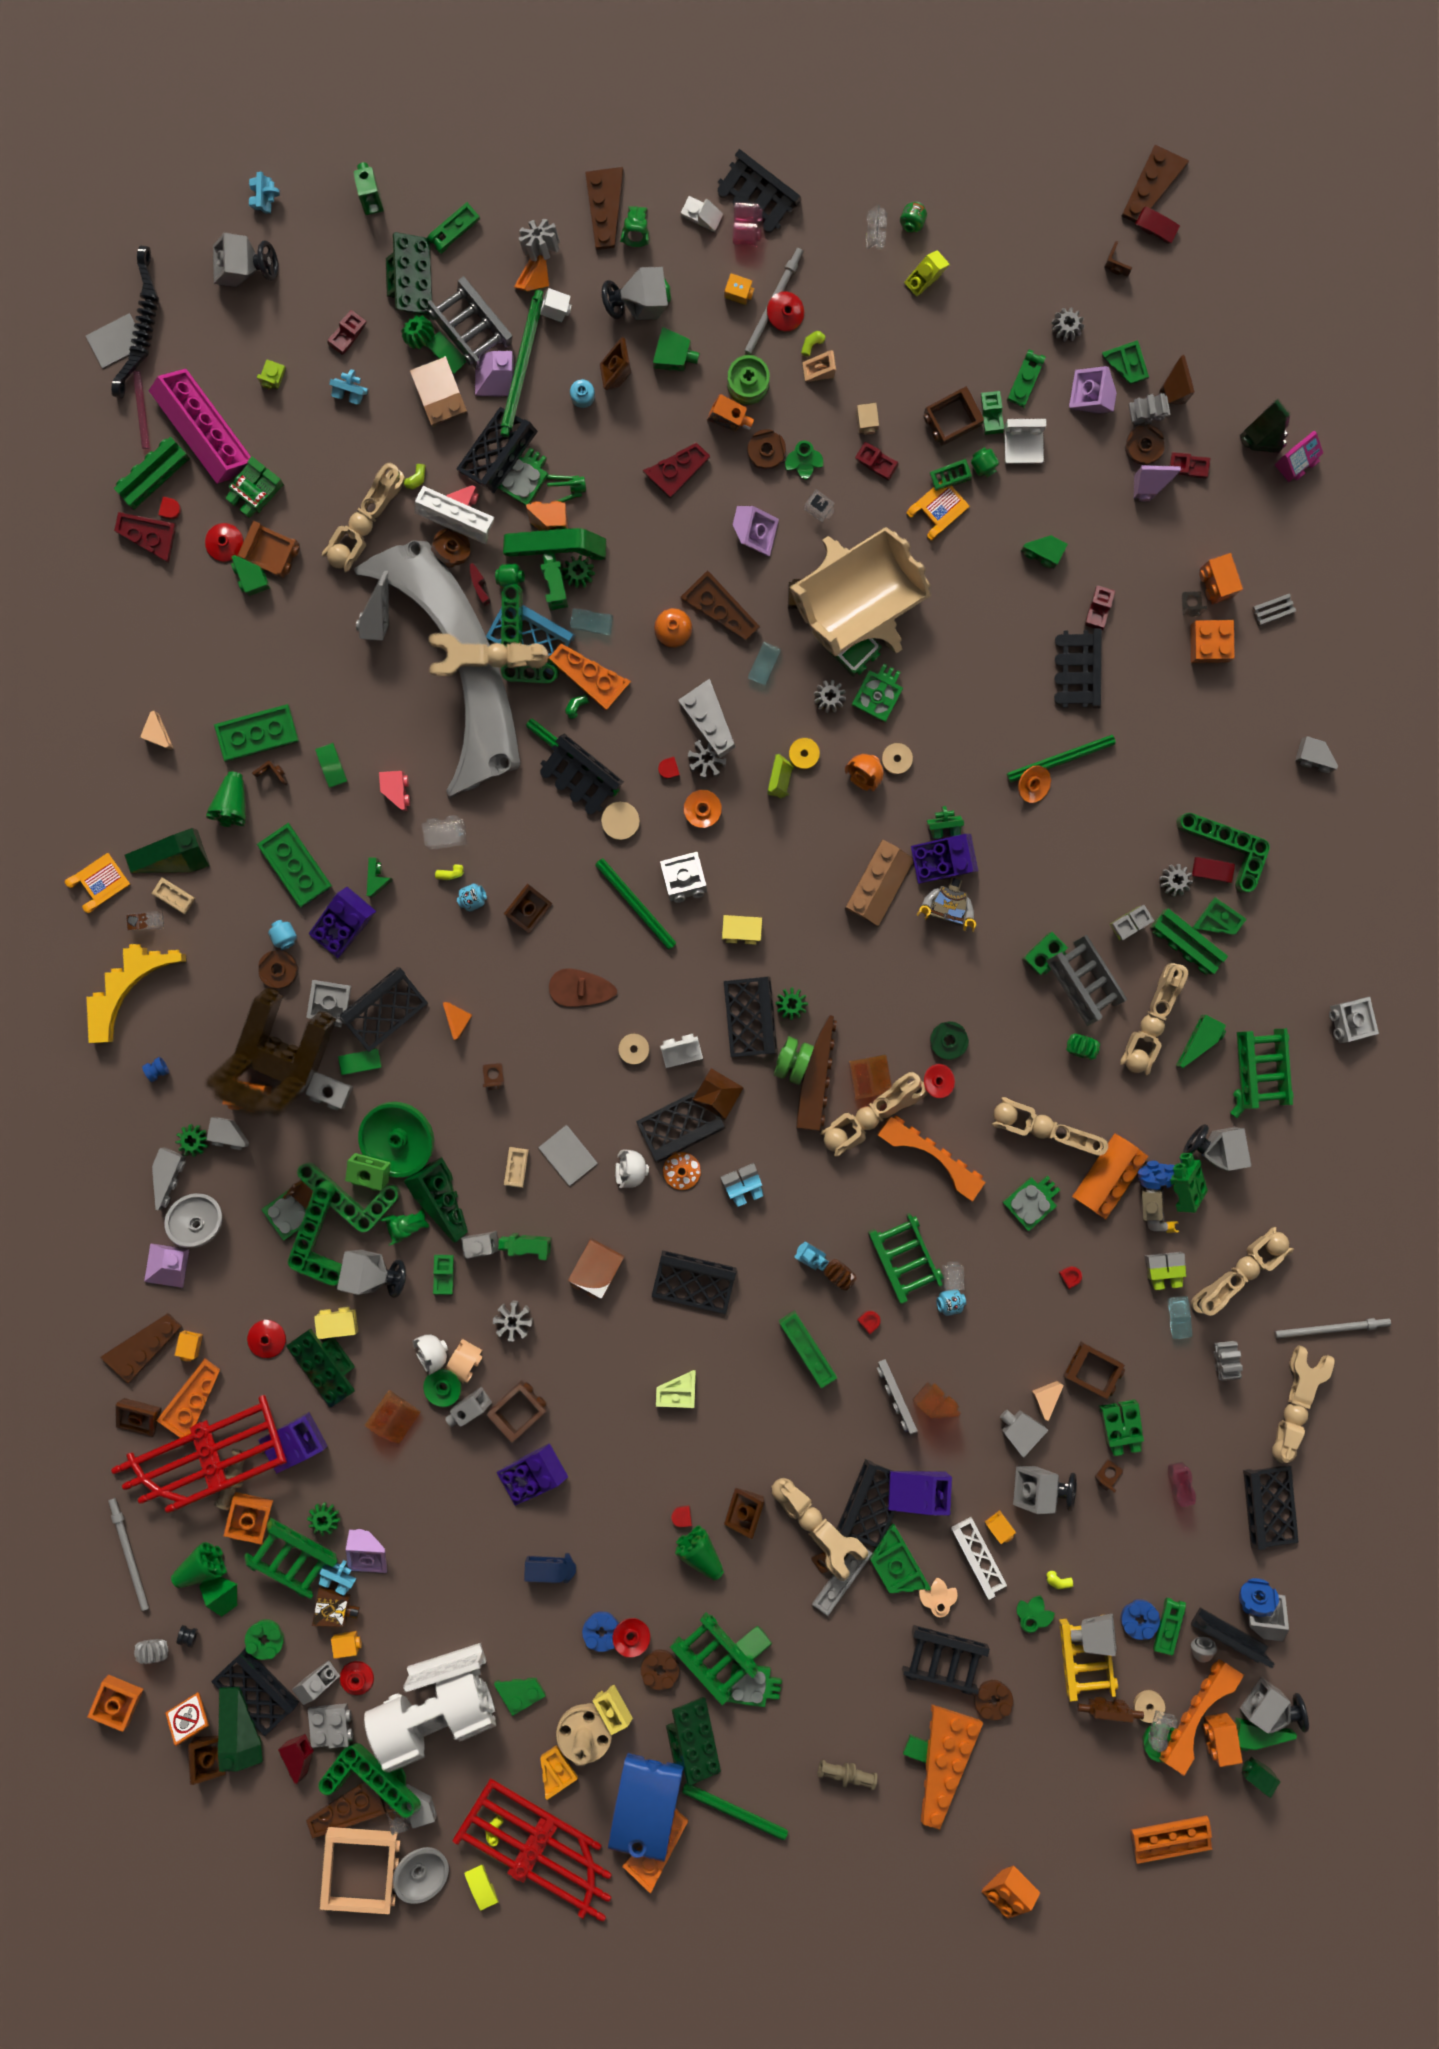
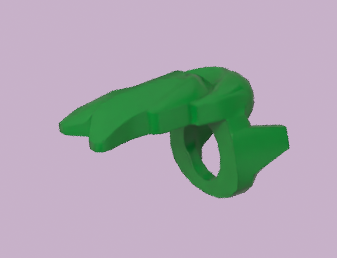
M629 206L628 218L624 221L620 242L632 247L646 246L650 240L645 214L647 208ZM630 231L641 232L643 238L635 242L629 239L628 233Z
M423 1209L415 1215H389L380 1219V1221H386L387 1229L392 1239L388 1246L403 1241L404 1238L418 1231L419 1228L429 1227V1223L425 1221Z

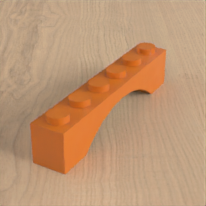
M895 1115L894 1118L891 1116L887 1118L877 1133L879 1137L892 1146L916 1147L932 1154L948 1171L954 1189L971 1201L975 1199L986 1183L981 1180L984 1176L975 1170L971 1173L966 1169L967 1164L959 1159L957 1162L951 1159V1153L944 1148L940 1151L934 1147L936 1143L928 1137L925 1140L919 1136L921 1132L912 1126L910 1129L904 1126L905 1121Z
M1220 1659L1212 1665L1211 1673L1208 1678L1203 1680L1198 1695L1192 1698L1189 1710L1182 1715L1180 1725L1173 1730L1171 1740L1164 1751L1163 1749L1161 1750L1159 1759L1185 1776L1194 1760V1736L1201 1717L1216 1700L1235 1692L1244 1676L1242 1673Z

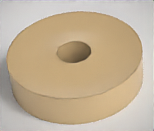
M891 744L882 754V765L891 774H902L912 765V752L904 744ZM894 756H899L901 758L900 762H895Z
M639 1034L625 1036L619 1044L620 1057L629 1064L643 1062L649 1054L647 1040ZM632 1045L637 1046V1052H631L630 1048Z
M1145 1690L1140 1692L1134 1699V1710L1144 1712V1719L1142 1721L1154 1723L1163 1717L1165 1703L1157 1692ZM1148 1704H1152V1708L1147 1709L1146 1706Z

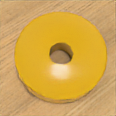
M809 738L797 739L789 749V759L799 769H809L819 759V747ZM801 751H807L808 755L806 757L801 756Z

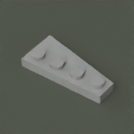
M710 679L678 700L719 758L736 748Z
M886 1359L879 1361L878 1373L881 1378L885 1377L887 1381L885 1388L888 1395H893L895 1403L892 1404L896 1413H901L903 1420L900 1422L904 1431H909L910 1435L917 1433V1428Z

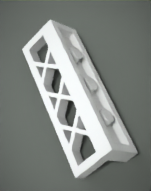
M424 486L415 500L416 514L486 544L488 531L494 522V517Z
M969 1517L952 1526L951 1529L988 1600L995 1597L994 1592L1006 1587L1007 1584L972 1517ZM970 1523L973 1527L971 1537L964 1535L960 1528ZM973 1541L981 1543L980 1554L971 1550ZM981 1558L990 1560L989 1571L980 1568ZM990 1575L999 1577L1001 1583L991 1588L988 1583Z

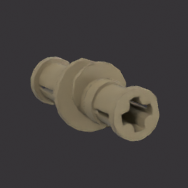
M232 1449V1457L244 1452V1450ZM245 1460L227 1467V1473H224L226 1480L242 1473ZM243 1481L220 1491L218 1500L215 1501L214 1505L220 1509L230 1510L236 1488L242 1487Z
M821 1760L817 1772L820 1778L824 1776L836 1781H842L844 1788H846L848 1783H852L856 1786L861 1785L874 1790L878 1778L877 1773L862 1772V1770L856 1769L854 1763L848 1765L847 1762L841 1766Z

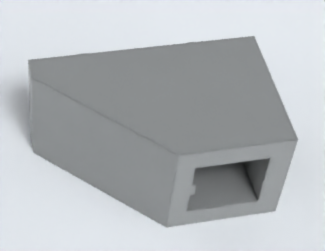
M1308 736L1301 739L1295 761L1301 762L1300 765L1304 767H1318V770L1324 773L1337 770L1338 764L1325 741Z
M211 1117L207 1140L212 1141V1145L223 1146V1144H229L232 1149L242 1150V1147L249 1146L248 1140L234 1120Z
M327 1661L306 1676L292 1690L304 1705L317 1698L340 1675L331 1662Z
M406 1784L405 1786L421 1802L420 1810L414 1815L407 1817V1822H411L412 1828L435 1822L437 1813L432 1797ZM407 1802V1808L411 1811L412 1806Z

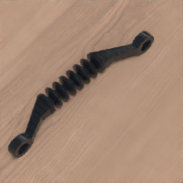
M140 245L137 251V264L143 281L140 298L145 301H138V305L143 308L137 309V312L142 316L135 317V320L140 323H135L134 327L139 331L132 332L137 339H131V342L136 346H130L129 360L112 381L111 392L113 397L123 398L126 389L125 380L149 355V351L144 349V347H150V343L145 340L152 339V336L147 334V332H153V328L148 325L155 324V321L150 319V317H156V313L151 310L158 309V306L153 304V302H159V297L147 268L151 260V250L148 246Z

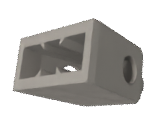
M497 1231L461 1237L465 1258L489 1255L499 1251Z
M480 1387L450 1410L451 1414L445 1418L446 1422L450 1427L457 1423L462 1427L482 1414L492 1401L483 1388Z
M1005 1410L1000 1416V1419L1006 1423L1002 1431L1023 1457L1048 1431L1044 1425L1022 1411H1018L1014 1416L1010 1411Z
M1113 1614L1084 1619L1081 1624L1082 1630H1071V1641L1083 1642L1084 1652L1116 1656L1117 1647Z

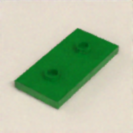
M289 704L214 724L224 762L299 742Z
M290 823L285 824L257 844L300 908L333 887Z

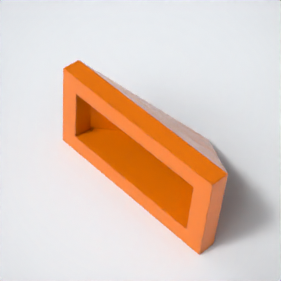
M539 255L537 261L529 259L514 288L530 291L549 286L547 262L544 260L543 255Z
M444 1002L443 1006L453 1040L459 1039L472 1014L449 1002Z

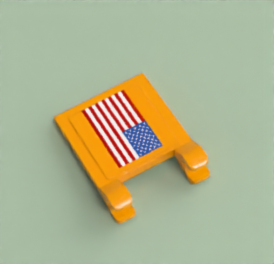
M952 486L937 491L933 487L908 509L907 515L912 518L922 509L936 525L927 534V537L933 540L970 506Z
M106 853L64 881L69 888H73L80 881L93 898V900L82 906L83 910L87 913L92 912L99 905L130 885L109 853Z

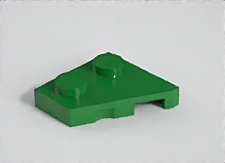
M1138 340L1102 352L1103 358L1130 385L1149 379Z
M1214 897L1195 922L1193 928L1235 935L1246 921V918Z
M527 1678L525 1680L512 1679V1681L502 1682L497 1680L494 1682V1686L512 1716L546 1696L537 1678Z

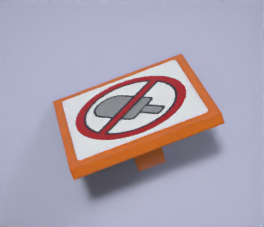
M198 1692L166 1712L175 1746L209 1726Z

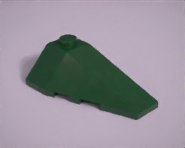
M1278 399L1241 433L1242 443L1251 450L1279 453L1287 445L1284 439L1288 436L1285 429L1289 426L1290 413Z
M441 1157L424 1166L417 1173L410 1175L404 1182L414 1199L455 1243L468 1230L462 1209L458 1207L456 1197H458L457 1191H454L452 1186V1173Z
M221 1687L219 1689V1772L240 1771L264 1761L262 1740L260 1736L258 1737L254 1728V1721L249 1716L248 1707L240 1687Z

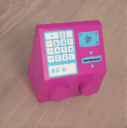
M1314 430L1275 464L1276 468L1288 482L1294 478L1297 481L1305 474L1304 470L1308 466L1312 469L1320 462L1319 457L1323 454V450L1316 431Z

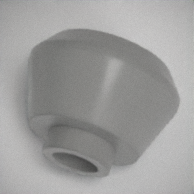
M1197 1637L1191 1642L1193 1656L1199 1662L1205 1663L1210 1661L1217 1652L1216 1644L1209 1638Z

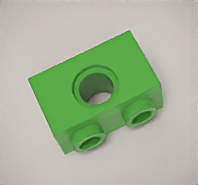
M354 1153L347 1162L345 1181L351 1182L356 1186L362 1185L369 1187L371 1190L381 1191L388 1184L391 1163Z

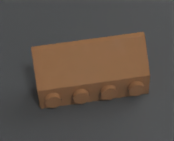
M882 839L845 909L879 926L914 861L913 858L900 848Z

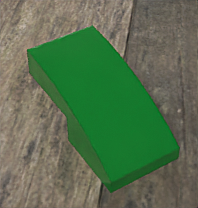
M440 331L432 337V342L427 343L429 350L438 359L446 357L452 374L466 363L459 350Z
M1000 391L981 393L984 434L1004 433Z
M334 742L316 748L315 750L329 788L347 782L348 779Z
M373 1049L370 1052L362 1051L337 1056L341 1075L382 1068L378 1049Z
M434 1255L433 1295H453L454 1255Z
M910 1734L904 1747L903 1755L926 1763L928 1739L925 1741Z

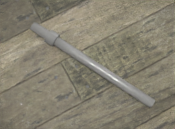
M797 248L791 260H788L785 266L786 270L772 297L784 291L792 273L796 272L797 264L804 252L802 249ZM767 307L744 350L748 354L752 353L769 320L767 317Z
M1370 1318L1361 1322L1275 1331V1337L1277 1339L1359 1329L1376 1330L1377 1327L1391 1326L1390 1318L1379 1320Z
M116 1498L108 1500L112 1512L111 1519L117 1528L141 1611H144L149 1606L123 1524V1513L119 1510Z

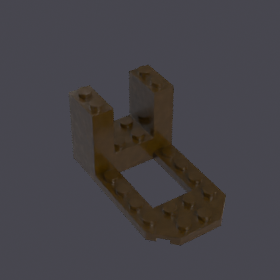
M270 988L264 989L253 999L234 1054L207 1078L205 1085L208 1089H213L215 1098L253 1115L262 1116L263 1112H270L271 1116L279 1117L308 1087L313 1074L318 1071L337 1019L328 1012L319 1011L308 1021L299 1047L293 1044L288 1045L277 1037H270V1032L283 999V995ZM251 1068L282 1083L268 1095L263 1090L249 1087L243 1081L237 1079Z

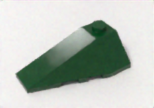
M194 828L173 834L124 855L130 873L195 872L210 866L199 832Z

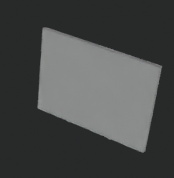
M130 313L86 335L102 368L130 354V346H136L131 342V339H137L132 332L139 330L134 327L135 322Z
M567 1125L538 1147L569 1186L598 1164Z

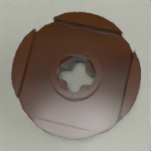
M1152 425L1138 426L1127 437L1125 450L1134 462L1147 466L1157 461L1163 454L1165 449L1164 436L1158 428ZM1147 440L1150 448L1143 449L1141 441L1146 442Z
M770 429L756 432L748 444V456L755 467L772 469L783 462L786 453V444L783 437ZM764 445L772 448L769 454L762 452Z
M442 529L435 535L431 551L447 567L452 568L455 565L463 564L468 559L471 551L469 548L470 542L465 535L459 532ZM448 545H453L455 547L454 550L450 549Z
M275 950L267 952L262 956L258 964L261 981L272 988L287 987L297 976L298 966L291 954L285 951ZM274 965H277V966L281 965V966H282V968H281L282 973H281V974H280V973L274 974V971H275V969L273 968Z
M655 1650L643 1659L641 1676L643 1682L650 1688L655 1690L669 1689L676 1682L679 1675V1664L669 1651ZM662 1665L665 1672L657 1674V1671L654 1669Z
M988 1680L980 1685L979 1693L974 1695V1703L983 1718L1000 1720L1011 1713L1013 1695L1010 1689L1002 1682ZM993 1695L997 1699L999 1698V1701H997L994 1705L992 1703H989V1700L992 1699L991 1696Z

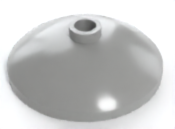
M200 1193L189 1194L177 1200L168 1210L165 1217V1231L170 1240L180 1247H200L217 1235L222 1225L223 1214L219 1204L212 1197Z
M429 1847L414 1850L406 1855L396 1867L393 1875V1888L397 1896L402 1901L412 1904L422 1903L434 1897L442 1889L448 1877L449 1866L445 1856L439 1850Z

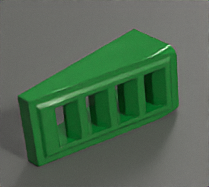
M966 459L929 472L936 491L972 480ZM962 467L964 476L960 475L958 468ZM951 470H955L957 478H953ZM945 472L948 473L950 481H946ZM940 474L942 484H939L936 475Z

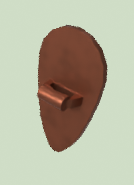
M571 968L557 971L551 977L549 983V993L552 999L563 1006L598 1004L613 998L617 994V988L606 979Z

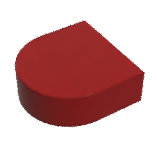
M163 496L158 515L168 519L177 518L181 513L180 504L175 499Z
M670 757L660 762L658 770L663 778L670 779L680 776L675 757Z
M1069 1266L1059 1271L1068 1289L1078 1285L1082 1280V1273L1075 1266Z
M866 1311L857 1319L869 1334L875 1331L881 1322L879 1315L875 1311Z
M681 1506L673 1510L671 1519L674 1525L677 1527L692 1526L690 1506Z

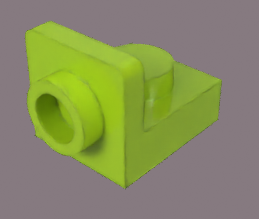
M266 359L261 375H257V379L261 383L260 385L270 390L272 387L279 389L286 367Z

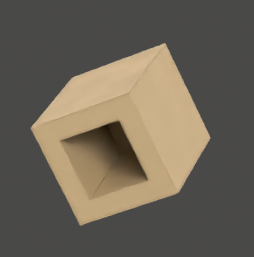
M876 403L857 405L856 416L859 433H864V435L874 434L879 428Z

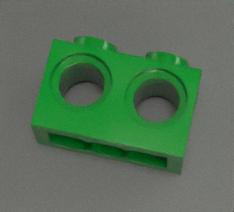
M1049 932L1022 960L1037 975L1042 973L1046 975L1051 970L1046 960L1060 952L1065 956V951L1068 947L1053 932ZM1051 943H1055L1057 945L1058 949L1056 953H1051L1049 951V945ZM1037 956H1041L1044 960V964L1041 967L1035 964Z

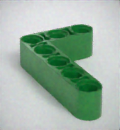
M582 528L504 534L503 555L529 556L552 552L554 554L576 552L590 559L604 560L606 559L607 539Z
M516 584L508 585L502 590L501 644L506 647L510 643L522 644L523 592L521 587ZM510 588L516 591L515 599L510 598L508 595ZM509 608H513L516 611L515 618H511L508 615ZM509 628H513L516 631L515 638L508 635ZM549 663L540 668H533L531 666L514 668L515 676L508 674L507 664L501 667L502 677L506 681L551 683L559 677L560 673L554 664ZM527 668L534 670V677L527 675ZM547 668L553 671V678L546 676L545 670Z
M1185 813L1178 817L1176 825L1179 830L1244 853L1245 857L1238 873L1235 887L1240 893L1251 892L1256 888L1270 850L1267 840L1193 813ZM1184 817L1190 819V827H1186L1183 824ZM1202 824L1208 826L1209 831L1207 834L1202 832ZM1221 830L1226 832L1227 837L1225 840L1219 837ZM1238 837H1242L1244 839L1245 843L1243 847L1238 845ZM1257 843L1261 844L1263 848L1261 853H1258L1255 849ZM1250 861L1256 864L1255 871L1250 870ZM1244 879L1250 883L1248 889H1245L1242 885Z
M305 1163L297 1170L298 1177L313 1191L318 1186L320 1179L331 1182L334 1185L335 1192L340 1194L341 1200L340 1202H335L332 1199L330 1206L360 1232L371 1230L396 1203L401 1194L397 1186L389 1185L382 1189L364 1209L315 1164ZM305 1167H309L312 1170L310 1177L304 1175L303 1170ZM320 1189L323 1195H327L325 1190ZM388 1189H392L395 1192L394 1199H389L386 1196ZM376 1203L382 1206L380 1214L376 1213L373 1209ZM348 1205H352L355 1208L354 1215L347 1213L346 1208ZM362 1218L369 1220L368 1228L362 1227L360 1223Z
M323 1181L313 1191L288 1258V1265L294 1271L333 1286L339 1282L342 1264L313 1252L335 1193L334 1185L329 1181ZM320 1189L325 1190L327 1195H323ZM314 1206L319 1207L321 1212L316 1211ZM308 1223L313 1224L315 1229L310 1228ZM302 1240L307 1241L308 1245L303 1244ZM296 1257L301 1258L302 1262H299ZM313 1264H317L320 1269H316ZM331 1271L337 1273L338 1277L332 1275Z
M359 1743L346 1747L319 1782L320 1792L324 1795H330L338 1791L354 1771L400 1816L410 1817L421 1808L419 1798L395 1775L384 1771L381 1763ZM351 1750L355 1752V1758L352 1756ZM365 1763H367V1764L369 1765V1767H370V1770H369V1771L366 1770V1768H365ZM340 1765L343 1766L344 1773L340 1771ZM379 1776L383 1778V1784L380 1783ZM329 1780L332 1782L333 1788H330ZM393 1789L397 1791L398 1797L393 1795ZM407 1802L412 1806L411 1811L407 1808Z

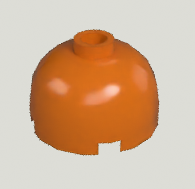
M670 608L658 615L655 621L654 632L662 644L667 647L677 648L683 646L689 640L692 634V623L690 617L684 611Z
M856 755L845 766L846 775L849 772L852 776L850 780L865 791H868L869 788L874 791L883 779V767L879 758L874 755Z

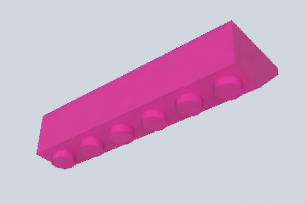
M182 369L157 376L149 389L150 394L214 481L218 484L230 480L242 472L251 456L188 370Z

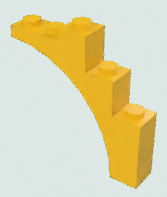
M131 944L129 948H123L124 972L123 968H113L111 972L105 973L106 996L105 992L93 993V996L86 997L89 1043L113 1042L117 1013L132 987L144 976L158 968L174 963L186 962V954L180 953V950H168V954H160V951H148L149 955H147V948H141V944Z

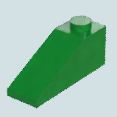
M1201 1015L1176 1066L1184 1068L1219 1040H1222L1226 1033V1030H1224L1226 1025L1208 1015Z
M1236 1718L1235 1720L1240 1750L1248 1751V1749L1257 1750L1297 1739V1734L1290 1728L1284 1727L1268 1734L1249 1720Z

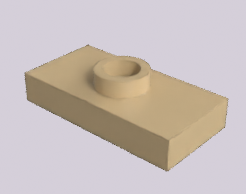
M165 878L160 879L151 893L183 914L187 913L196 899Z
M509 1147L504 1185L523 1188L529 1149Z

